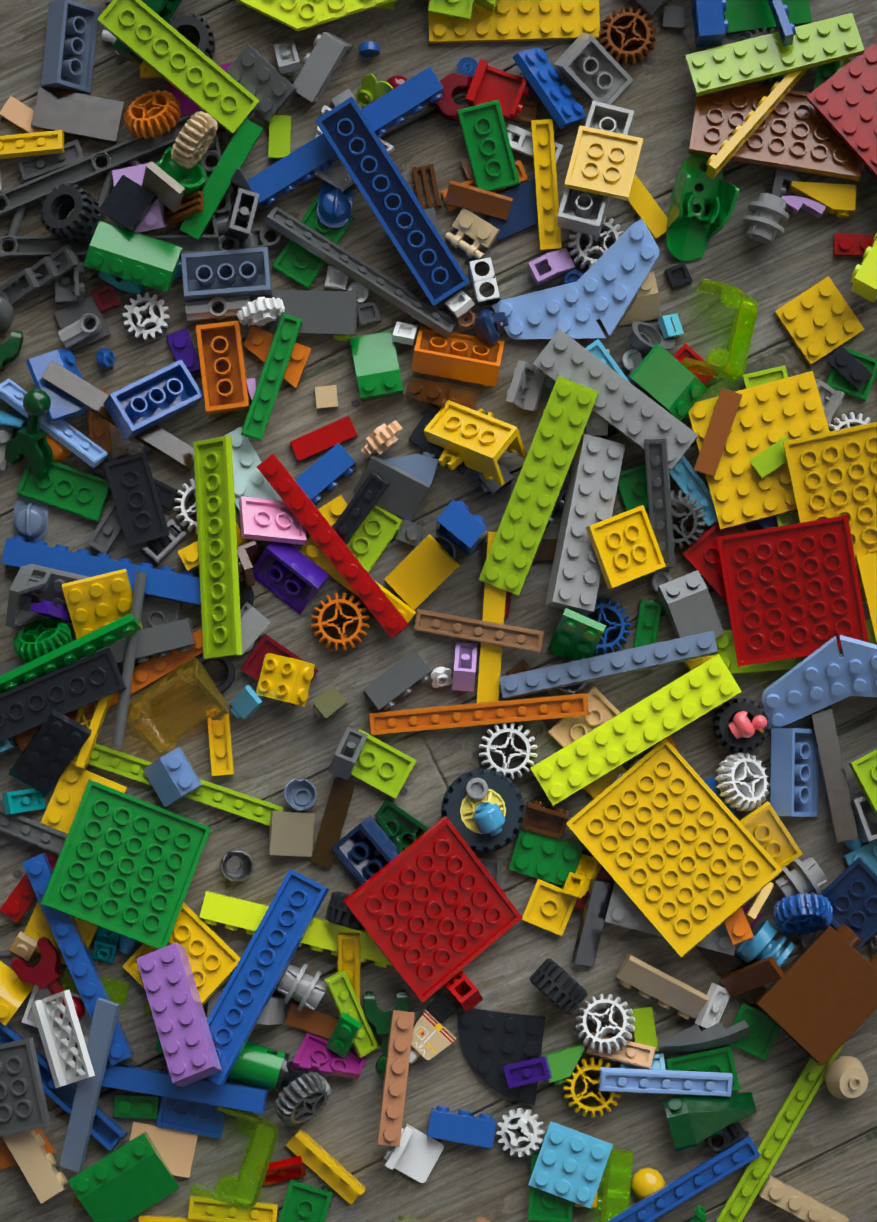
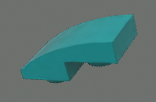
M102 271L98 274L103 280L121 290L136 294L144 293L145 291L142 284L126 279L121 280L120 277Z
M98 927L92 958L113 963L120 935Z

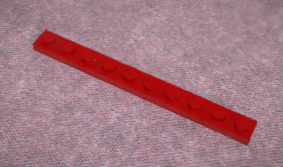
M273 453L257 466L258 470L391 638L408 626L409 623L277 456Z

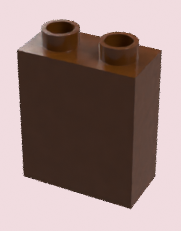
M844 923L836 931L831 926L824 927V930H821L785 968L782 978L773 981L754 1001L767 1016L822 1066L877 1009V955L875 954L867 961L855 949L862 940Z

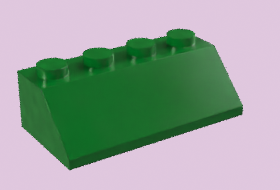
M99 221L90 242L84 266L167 293L172 287L183 247Z

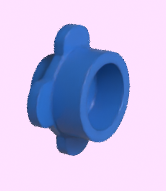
M101 347L100 351L96 354L100 367L114 368L115 356L109 348Z

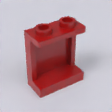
M480 59L466 95L465 104L475 106L499 99L503 118L514 122L516 115H521L524 106L521 101L523 95L528 96L531 84L528 83L525 76L522 78L488 66V61Z

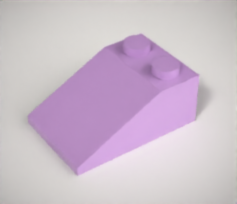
M149 163L113 170L114 186L122 175L142 186L145 169ZM157 199L134 232L138 233L168 226L164 223L167 218L165 216L164 204Z

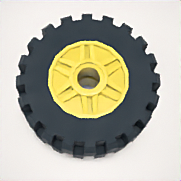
M489 769L472 770L459 776L449 786L443 797L441 814L442 818L446 816L472 851L478 853L494 852L507 846L521 830L525 816L524 800L518 787L508 777L505 776L503 778L502 773ZM473 778H481L488 785L487 795L480 800L470 798L466 792L467 783ZM488 801L491 804H497L505 817V823L501 827L502 831L494 836H491L490 833H480L473 820L474 809Z

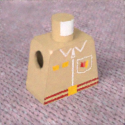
M426 1009L413 1026L409 1061L412 1064L420 1055L429 1061L456 1040V1037Z

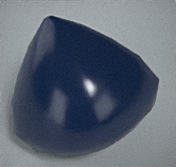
M488 308L482 309L476 316L473 324L476 337L488 345L496 344L500 337L498 328L509 326L507 316H505V312L495 314Z

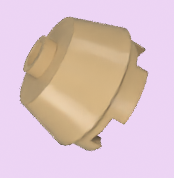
M840 1056L832 1064L829 1063L825 1069L824 1080L826 1081L827 1088L836 1098L850 1099L859 1097L868 1086V1076L861 1061L855 1057Z

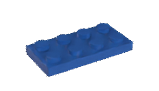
M540 47L518 52L512 57L560 128L582 122L587 117L583 112L582 106L572 96L570 88L561 80L559 72L551 65L547 54Z

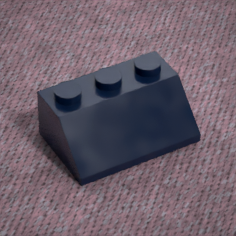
M371 815L331 847L361 885L400 854L395 844Z

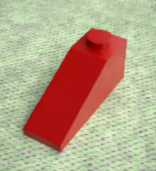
M462 971L458 972L443 985L465 1013L483 1000L479 990Z

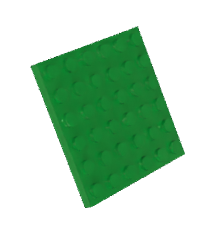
M89 779L40 904L158 950L164 948L170 939L211 827Z

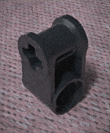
M740 1122L735 1124L734 1127L733 1124H730L721 1129L722 1132L718 1134L722 1138L718 1146L711 1144L714 1134L705 1138V1142L712 1150L722 1151L747 1137L749 1132L744 1130Z

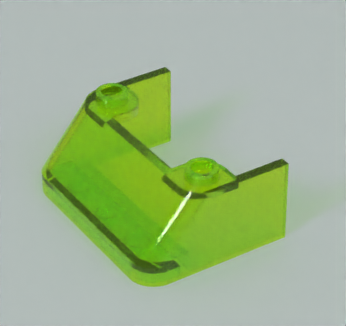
M702 278L696 286V290L718 295L724 306L735 309L726 350L721 348L711 350L707 355L706 362L684 358L681 364L692 372L729 381H737L745 373L759 308L758 303L753 297L736 286Z
M218 1106L217 1111L239 1117L237 1121L238 1129L242 1133L251 1136L238 1178L230 1175L223 1176L219 1179L216 1189L194 1183L190 1192L242 1209H251L258 1201L279 1136V1130L274 1123L255 1113Z

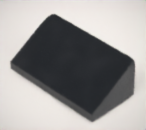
M238 167L230 180L233 190L237 192L239 188L252 191Z

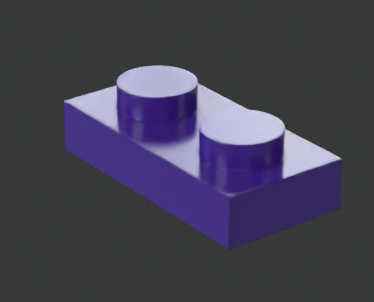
M187 328L167 335L176 361L182 359L190 374L201 370L200 361Z
M41 600V604L31 603V612L47 618H58L72 623L66 607L54 605L53 602Z
M547 1056L503 1067L509 1088L552 1078Z

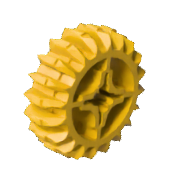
M590 1057V1064H587L585 1059H581L583 1066L579 1067L577 1064L575 1067L577 1070L573 1071L572 1077L565 1078V1081L570 1083V1085H564L563 1090H570V1092L566 1093L564 1098H572L568 1103L569 1107L577 1104L574 1109L576 1113L582 1108V1116L586 1117L588 1111H591L592 1118H595V1111H598L602 1117L604 1116L602 1109L606 1108L610 1113L612 1110L608 1105L611 1103L617 1106L618 1103L613 1098H621V1094L610 1092L605 1099L601 1091H599L600 1077L592 1079L586 1074L585 1071L588 1070L600 1071V1067H603V1059L599 1058L597 1064H594L593 1057ZM607 1062L604 1068H610L611 1064ZM580 1076L584 1081V1088L579 1094L575 1095V1082ZM585 1079H588V1081L593 1085L596 1083L598 1084V1087L596 1088L598 1089L597 1093L600 1096H597V1094L592 1090L589 1092L587 1091V1088L589 1087L587 1086L588 1082ZM593 1096L600 1104L587 1105L582 1103L581 1100Z

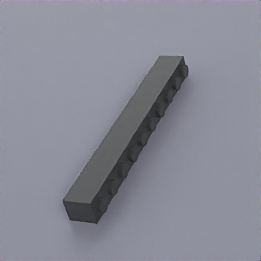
M187 618L139 630L135 656L137 663L149 661V657L157 655L158 658L170 656V651L179 650V653L192 650L191 646L197 644L191 619ZM127 637L95 653L111 648L118 667L123 668ZM23 660L0 665V676L26 663Z

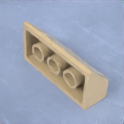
M627 953L616 974V977L620 979L618 983L628 989L634 986L639 989L638 994L647 999L653 996L659 1000L657 1004L668 1010L672 1006L678 1010L677 1014L687 1020L690 1017L696 1019L709 999V996L629 953Z

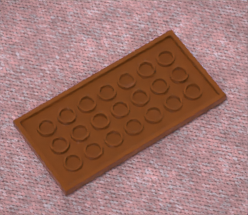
M749 83L697 96L688 153L711 157L713 154L717 155L720 152L719 148L726 139L729 141L733 137L732 133L735 128L745 123V118L751 110L755 112L759 101L764 96L768 97L770 95L772 86ZM790 90L730 159L732 161L855 181L860 180L862 161L806 100L807 95L810 93Z

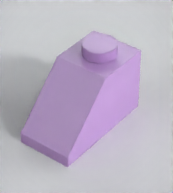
M456 641L452 690L474 692L478 643Z

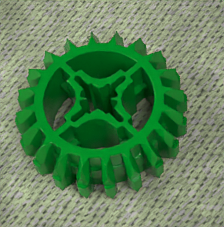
M43 617L41 620L29 622L27 626H22L21 630L16 632V635L13 637V648L20 660L28 663L72 642V633L64 620L58 618L46 619Z

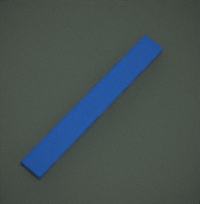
M747 1136L606 1222H652L761 1155L750 1136Z

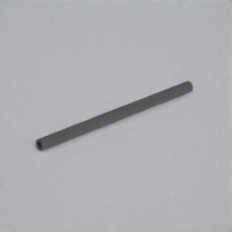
M136 572L131 614L139 622L141 621L147 573ZM139 631L127 637L122 677L127 688L119 692L112 746L123 748Z

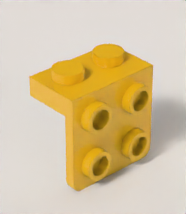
M267 653L264 658L256 694L305 707L311 679L314 675L315 664Z

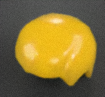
M647 1167L640 1169L634 1174L631 1186L636 1197L642 1200L664 1187L665 1181L657 1170Z

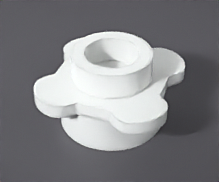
M445 667L435 668L430 674L433 679L432 687L438 688L439 686L443 687L452 684L453 680L450 678L451 669Z

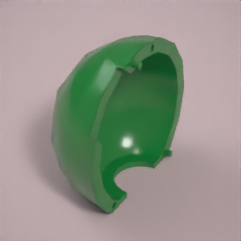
M167 148L160 162H157L156 165L184 187L183 195H189L197 191L205 182L207 176L202 165L198 162L197 165L189 169L181 167L171 158L173 148Z

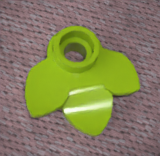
M367 74L361 80V87L357 91L356 100L360 106L366 107L393 90V87L385 81L377 82L373 74Z

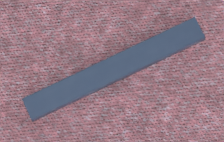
M103 998L97 999L86 1045L95 1076L78 1081L59 1166L77 1173L83 1169L120 1004Z

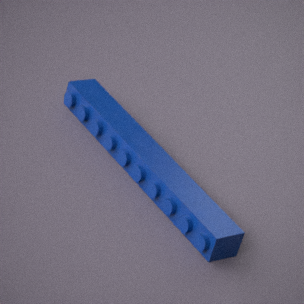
M428 67L367 105L361 111L379 138L388 132L387 129L393 125L399 126L404 123L406 117L410 114L416 115L423 111L426 104L438 102L443 98L442 94L445 93V90L432 68ZM322 133L247 180V183L252 192L260 194L258 201L261 206H270L283 193L288 195L296 189V185L301 182L305 184L314 178V174L318 171L325 172L333 166L332 163L339 158Z
M20 536L6 539L1 564L5 566L20 568L21 566L35 564L88 577L126 569L132 592L134 591L136 572L147 573L145 595L201 606L200 578L195 577L196 573L183 571L182 574L174 573L175 569L162 566L161 570L154 569L153 564L145 562L135 565L132 564V560L119 557V561L111 560L110 555L98 553L96 557L89 555L90 551L77 549L76 552L68 551L69 547L56 544L55 548L48 547L47 542L35 540L34 543L26 542V538Z
M46 853L22 862L39 903H41L53 872ZM41 905L92 1021L97 999L103 998L111 1001L75 918ZM118 1016L108 1055L111 1066L134 1055Z

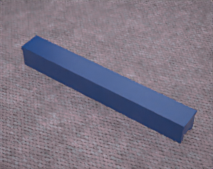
M0 1022V1044L24 1039L8 1023L5 1026ZM35 1049L44 1092L71 1115L77 1086L71 1083L56 1088L48 1060ZM97 1105L91 1135L110 1151L116 1147L128 1132Z
M110 1062L106 1064L102 1086L262 1114L267 1110L266 1103L269 1089L229 1082H225L221 1087L205 1078L180 1087L172 1083L169 1072L118 1063L111 1066Z

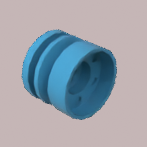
M764 920L752 931L754 938L743 942L736 954L746 963L755 958L758 962L772 956L779 967H781L789 958L795 945L789 941L782 947L786 937L782 935L774 940L773 937L778 929L768 920Z

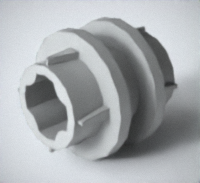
M760 193L757 201H750L747 208L753 212V215H745L742 222L747 225L745 235L755 241L772 244L775 236H781L784 233L785 229L779 225V222H786L789 219L790 215L784 211L787 202L778 196Z
M812 857L803 862L795 858L793 862L796 868L790 872L785 866L781 868L783 875L775 881V884L784 898H789V895L809 894L812 891L816 895H821L820 887L828 881Z
M290 964L277 987V990L286 996L283 1002L288 1004L290 998H293L300 1002L297 1008L300 1012L304 1006L316 1010L327 990L325 982L319 979L322 973L318 971L315 977H312L305 973L309 965L304 964L300 969Z

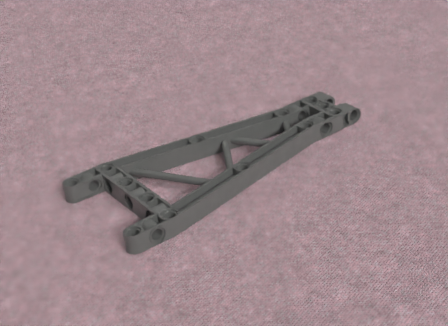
M253 108L251 115L246 117L251 122H254L256 119L255 108ZM196 112L180 118L175 128H170V132H165L162 136L158 135L155 139L153 137H149L147 140L144 137L138 139L136 136L0 193V202H6V207L0 210V220L15 214L8 235L0 236V262L12 259H43L44 257L51 256L65 245H70L74 254L78 255L79 259H86L90 242L95 233L94 229L89 237L86 236L85 240H78L74 244L71 242L65 243L56 236H16L25 209L39 203L42 204L43 201H46L47 194H51L52 189L55 187L58 189L61 184L67 185V183H72L73 185L83 186L106 176L98 199V207L100 208L113 185L112 171L131 165H141L140 161L162 153L167 148H173L179 132L187 120ZM218 123L213 142L200 160L207 175L205 184L215 167H208L207 162L210 159H216L219 162L222 157L217 132L226 130ZM100 160L108 161L106 167H97ZM229 190L223 199L226 202V206L223 209H217L212 218L215 235H205L203 233L199 241L189 235H146L183 247L181 254L223 251L224 244L227 242L235 244L232 250L268 247V250H273L281 244L280 232L272 229L270 226L252 228L245 242L224 236L232 206ZM274 233L277 235V239L274 242H268L265 240L266 236ZM13 243L15 245L13 251L5 252L7 244Z

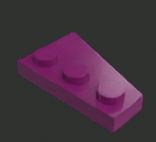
M310 1032L306 1033L290 1068L358 1080L367 1058H360L352 1051L345 1058H342L326 1047L328 1040Z

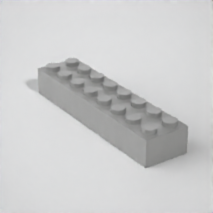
M560 329L533 362L535 368L554 382L560 376L599 391L592 411L645 451V438L667 437L670 471L698 437V434Z
M587 434L581 437L572 462L545 606L561 610L567 608L585 616L594 612L602 571L585 527L612 517L625 444Z

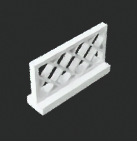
M65 990L32 1002V1010L55 1087H62L95 1076L70 990ZM60 1012L64 1015L63 1020L60 1018ZM67 1034L70 1036L69 1041L66 1039ZM73 1055L76 1057V1063L72 1060Z

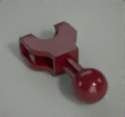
M456 73L446 75L440 80L445 90V93L442 94L443 98L436 103H428V107L437 109L439 114L446 120L459 121L457 110L466 107L455 104L452 100V94L460 90H469L473 78ZM394 75L386 82L395 89L408 79L402 75Z
M43 936L37 942V947L42 955L41 961L37 966H30L21 957H14L10 961L13 970L21 981L34 983L40 990L48 989L52 995L65 991L58 981L63 977L59 971L61 956L49 938ZM71 996L78 1020L80 1021L85 1013L84 1004L79 998ZM60 1012V1018L63 1020L64 1015Z

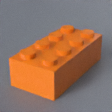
M239 320L197 325L196 333L206 413L212 415L249 410L250 399Z

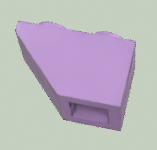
M566 248L547 253L528 263V270L537 287L576 268Z

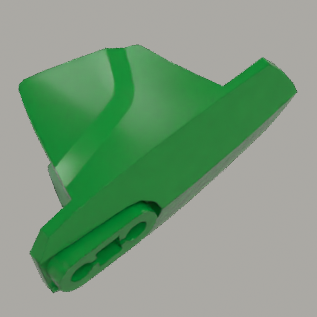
M696 154L685 158L675 180L669 206L666 248L679 261L695 260L704 256L709 240L722 230L725 223L731 218L739 194L737 186L723 181V168L713 180L706 176L708 168L706 163L709 158ZM701 163L704 165L703 171H701L699 168V165ZM697 183H698V186H699V191H698V192H696L695 189H694V187H695V185H696Z

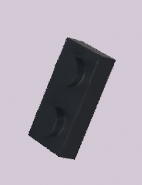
M842 345L826 360V363L856 391L873 375Z

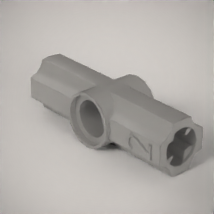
M250 295L229 298L215 297L211 300L185 302L187 321L222 320L226 317L238 316V311L242 307H246L247 302H251ZM216 304L224 305V310L221 313L213 312Z

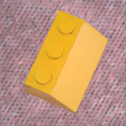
M0 961V1022L6 1026L34 988V984L21 981L12 968Z

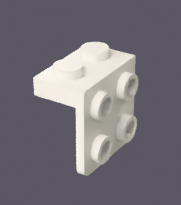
M406 1124L405 1128L401 1130L400 1147L388 1148L384 1159L387 1160L385 1166L391 1170L395 1168L418 1182L424 1183L444 1146L441 1142L432 1137H427L423 1132Z

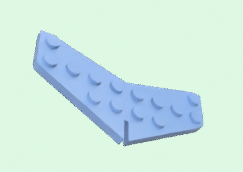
M640 219L633 223L578 281L501 300L492 305L496 314L505 312L509 326H505L504 329L512 339H552L559 329L572 339H604L606 336L597 320L600 319L609 336H611L660 256L659 247L644 220Z
M840 635L843 653L840 654L836 636H834L768 686L762 693V703L765 714L769 718V730L781 728L849 696L877 697V645Z

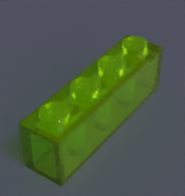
M612 1147L599 1184V1188H602V1196L597 1197V1210H600V1218L595 1219V1222H606L629 1208L634 1154L632 1149Z

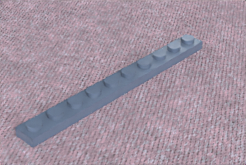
M714 631L503 676L499 677L503 699L508 700L718 654Z

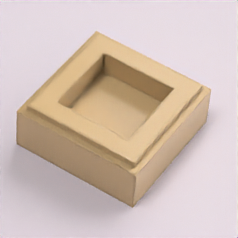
M336 385L315 387L317 409L338 407Z

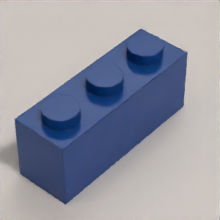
M337 443L295 480L311 501L317 504L323 498L321 494L326 490L332 491L338 486L339 483L337 481L341 477L345 476L347 478L356 470L354 468L356 462L342 445Z
M437 1105L436 1109L431 1108L427 1137L492 1148L497 1121L492 1119L493 1115L480 1113V1116H474L468 1110L458 1109L457 1113L449 1111V1107Z

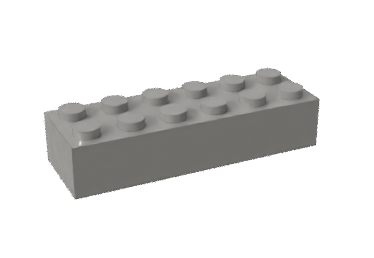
M592 101L585 127L630 136L634 124V111ZM566 188L557 215V227L599 237L611 197Z
M614 882L605 922L663 937L620 886ZM724 923L696 945L733 956L736 945H732Z

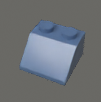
M181 747L174 749L143 769L164 807L171 805L203 786Z

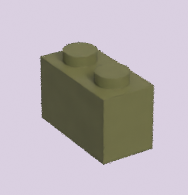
M332 685L312 701L315 704L312 709L319 718L325 717L329 720L348 703Z

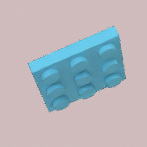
M551 1121L528 1185L591 1208L613 1144Z

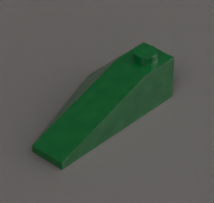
M386 798L375 815V818L388 837L396 845L399 853L431 828L388 798Z
M752 1092L731 1093V1097L683 1095L663 1101L676 1151L698 1146L704 1143L705 1138L712 1134L716 1136L726 1126L730 1124L735 1125L757 1112Z

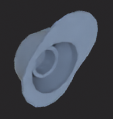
M19 496L15 502L13 518L16 536L26 538V542L29 543L43 539L48 529V505Z

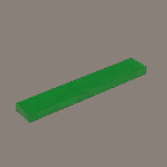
M246 118L240 124L201 191L204 194L203 212L185 219L180 227V231L198 241L200 240L231 187L230 180L238 167L239 169L242 168L263 131L262 127Z
M284 313L281 314L241 436L262 442L303 322L302 319Z

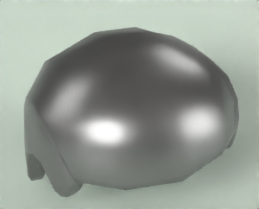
M232 849L226 852L220 860V870L223 876L230 881H244L253 873L254 862L250 854L245 850Z

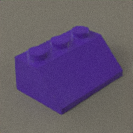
M271 542L253 567L254 578L299 614L303 612L330 576L292 544Z

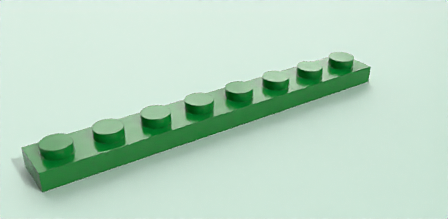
M130 613L1 675L0 694L74 663L85 656H90L106 646H111L116 641L134 635L135 632L142 629L140 622Z

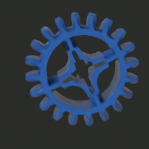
M599 597L598 604H595L594 610H598L597 622L600 623L602 616V621L605 624L607 623L608 626L613 627H608L604 630L600 644L597 645L593 655H597L599 649L602 650V655L606 654V649L613 653L615 652L614 646L621 650L622 646L619 642L621 641L625 644L628 642L623 635H631V632L625 630V628L631 627L632 623H625L624 621L629 619L630 615L622 616L621 613L626 610L625 607L618 611L616 607L619 605V602L616 601L611 606V598H608L606 604H603L602 597ZM604 609L615 614L619 622L608 621ZM620 629L616 640L607 644L608 631Z
M815 893L789 895V898H782L781 901H778L773 911L775 926L778 927L779 931H783L785 934L790 933L791 935H808L812 932L816 933L818 930H824V927L829 926L833 918V909L828 898L823 897V895H816Z

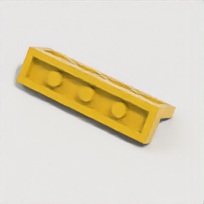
M113 695L92 703L96 710L93 718L89 720L84 715L85 707L79 709L75 721L80 723L83 717L84 722L81 725L86 724L87 728L92 731L87 741L81 747L77 761L72 760L71 764L84 769L87 768Z
M301 1128L285 1145L296 1156L301 1155L303 1162L350 1205L359 1195L361 1196L364 1193L366 1187Z

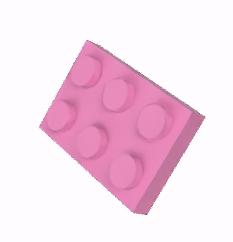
M250 497L240 498L239 512L241 537L243 539L305 544L307 541L306 529L284 501Z

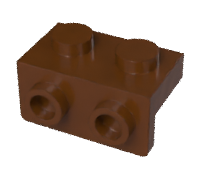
M247 541L237 547L239 580L240 582L244 581L248 588L255 585L252 564L257 563L259 555L256 541Z
M532 800V803L527 802L521 828L562 840L566 823L569 819V814L565 813L566 809L558 806H553V809L544 807V802Z

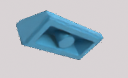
M0 410L1 426L16 430L26 426L27 418L21 413Z

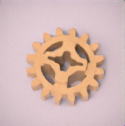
M395 420L388 426L383 423L365 439L368 444L361 450L363 455L368 459L376 453L378 456L385 453L398 441L396 435L402 430L401 425Z

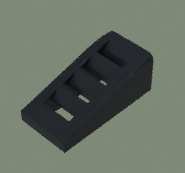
M172 518L167 522L168 529L171 528L178 536L175 538L170 533V536H167L172 541L170 544L164 538L147 542L141 548V553L156 567L187 535V532ZM157 541L165 547L164 550L156 544ZM153 548L159 555L156 556L150 549Z

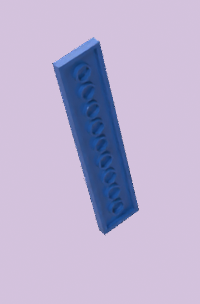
M289 869L207 1019L222 1071L206 1078L221 1087L224 1085L329 891L325 886L292 869Z

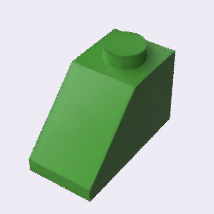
M583 1043L541 1055V1057L547 1056L552 1073V1078L548 1079L549 1083L554 1082V1085L566 1082L565 1078L571 1076L585 1049Z

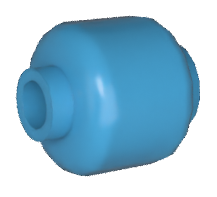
M488 801L474 809L473 820L480 833H490L491 836H494L502 831L501 827L505 823V817L497 804H491Z

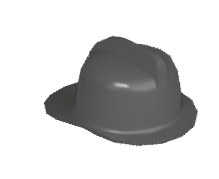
M641 321L632 322V332L627 342L629 348L636 349L638 352L647 355L657 343L665 350H670L675 346L674 337L664 339L660 325Z

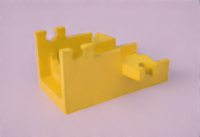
M450 400L446 402L445 408L442 407L423 430L428 442L444 448L439 458L440 466L445 467L447 463L448 468L453 471L464 461L466 467L483 473L486 480L491 481L494 478L496 483L501 486L505 482L497 460L504 451L507 450L513 453L516 450L520 457L525 458L527 456L518 427L495 419L491 412H488V415H486L484 409L480 408L478 411H475Z

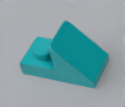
M35 788L2 793L5 815L46 809L43 792Z

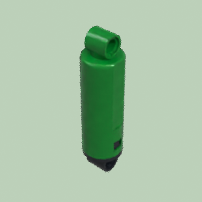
M158 1035L155 1050L164 1054ZM246 1042L227 1078L279 1092L281 1085L287 1087L296 1077L299 1078L302 1074H307L308 1071L290 1068L293 1062L289 1061L290 1053Z

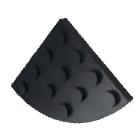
M458 1006L457 1019L460 1040L470 1064L478 1075L502 1095L521 1103L535 1105L538 1082L509 1088L503 1067L541 1057L545 1017L472 1008L465 1013Z

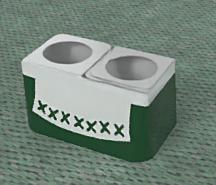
M491 257L470 261L468 272L476 304L481 307L496 304L501 299L499 298L500 294L496 277L492 278L495 272ZM477 263H488L490 271L486 276H479L475 273L474 268ZM485 282L491 283L495 289L494 294L490 297H483L479 292L481 284Z

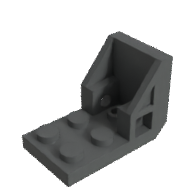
M35 564L21 566L9 589L5 626L14 628L41 619L42 615L30 611L31 603L41 604V600L66 607V611L69 612L62 584L89 577Z

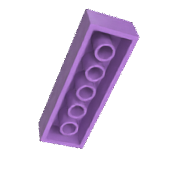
M173 943L137 958V964L172 1083L183 1087L221 1072V1065L185 948L178 943Z

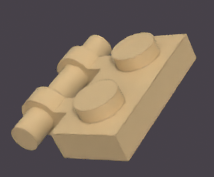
M462 208L452 224L459 231L456 235L448 231L444 239L449 241L450 245L454 248L458 247L465 251L468 257H474L479 260L483 259L485 255L479 251L481 245L489 249L500 230L469 210ZM465 235L475 240L472 245L463 241Z

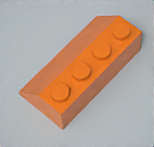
M420 326L411 371L496 387L505 341L498 340L496 344L488 345L476 336L451 332L448 338L430 327Z

